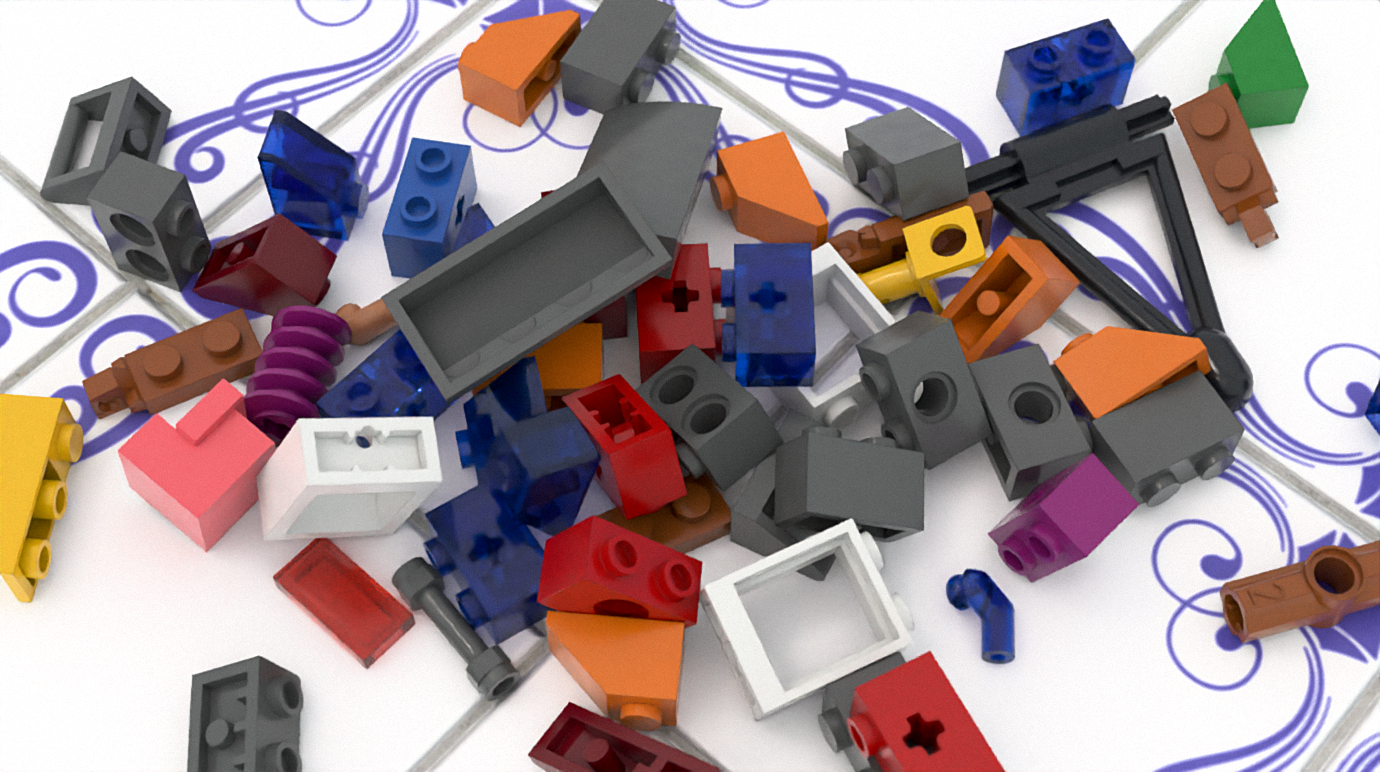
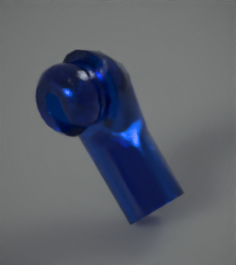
M967 568L963 574L952 575L946 583L947 599L958 610L962 611L971 607L981 619L982 660L992 664H1005L1015 660V608L1013 603L987 572L976 568Z

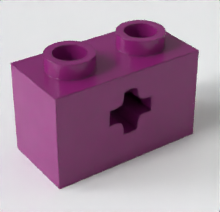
M1091 453L1038 484L987 534L998 545V553L1002 561L1013 572L1025 576L1033 583L1086 558L1139 506V503L1100 460Z

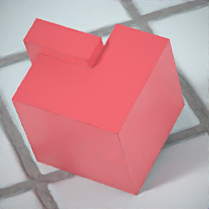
M224 378L175 424L176 429L156 413L117 450L129 487L206 553L259 500L256 477L276 451L275 442L247 420L243 394Z

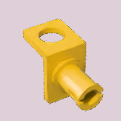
M964 206L902 228L908 251L905 252L906 258L856 275L882 305L919 293L921 298H927L935 315H940L944 307L935 278L981 263L987 258L974 213L969 206ZM955 228L960 229L966 234L965 246L955 255L944 257L933 252L932 244L934 238L940 232Z

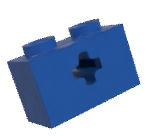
M412 137L382 232L391 276L411 279L461 248L477 192L471 145Z

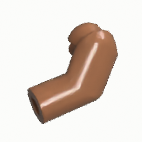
M381 298L363 308L354 303L345 304L335 313L345 320L352 330L351 342L348 343L350 345H365L398 325Z

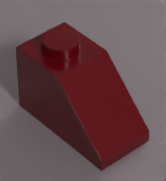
M279 213L216 243L192 291L205 299L270 316H275L279 310L289 306L306 305L316 307L329 291L331 281L327 277L336 261L337 255Z

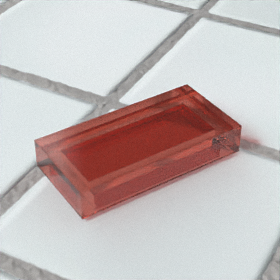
M315 538L272 577L276 587L366 670L416 624L413 614L328 538Z

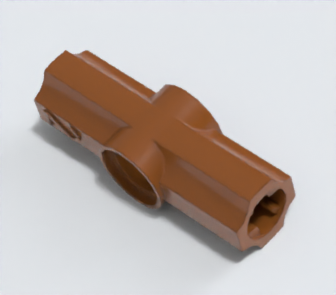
M1380 540L1349 549L1336 545L1322 546L1314 550L1306 561L1224 583L1220 590V596L1223 606V617L1231 634L1236 635L1243 643L1306 625L1319 629L1331 628L1339 624L1346 614L1380 605ZM1316 581L1328 583L1338 594L1325 591Z

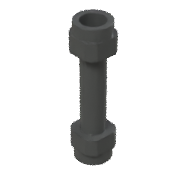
M416 557L404 563L395 572L391 582L412 611L422 609L467 663L468 666L465 670L468 680L488 701H494L509 692L520 678V673L512 665L510 658L499 645H494L490 648L443 593L445 589L443 578L431 564H428L422 557Z

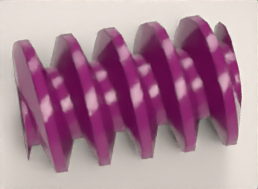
M306 305L289 306L279 310L273 317L271 332L265 337L263 352L255 362V373L247 382L244 402L247 420L274 441L275 446L279 447L298 419L322 418V413L318 408L328 404L330 399V392L326 387H330L336 382L337 370L335 366L340 365L345 358V350L342 346L351 342L352 330L348 323L334 313Z

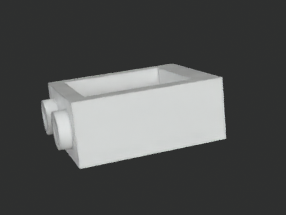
M828 242L726 299V331L729 339L788 412L791 408L815 419L824 427L841 430L851 424L858 417L862 409L876 402L866 392L859 372L816 396L767 336V334L825 301H828L860 341L897 322Z
M433 417L298 419L256 477L263 539L286 540L392 535L443 482ZM356 437H365L369 442V448L359 447L356 443Z
M853 518L704 585L700 591L699 601L756 721L825 689V685L895 652H903L914 643L909 634L910 631L914 630L911 613L898 593L889 594L878 571L884 567L879 548L867 531L859 533ZM831 554H835L877 643L782 687L740 596Z

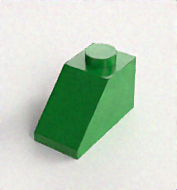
M1263 0L1224 49L1217 72L1211 75L1209 79L1208 91L1227 82L1249 129L1294 123L1309 88L1275 0Z

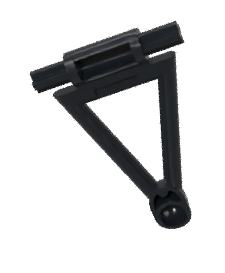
M1157 94L1120 109L1111 104H1104L1002 143L998 156L965 168L969 195L985 190L987 195L991 196L1012 188V191L998 196L992 202L994 205L993 209L1028 239L1041 241L1086 289L1134 330L1199 338L1207 348L1211 369L1204 376L1232 413L1242 409L1248 403L1253 393V374L1248 363L1225 332L1166 135L1159 133L1133 144L1131 142L1173 125L1175 118L1169 111L1171 102L1166 95L1159 97ZM1146 175L1192 330L1187 333L1182 331L1045 214Z

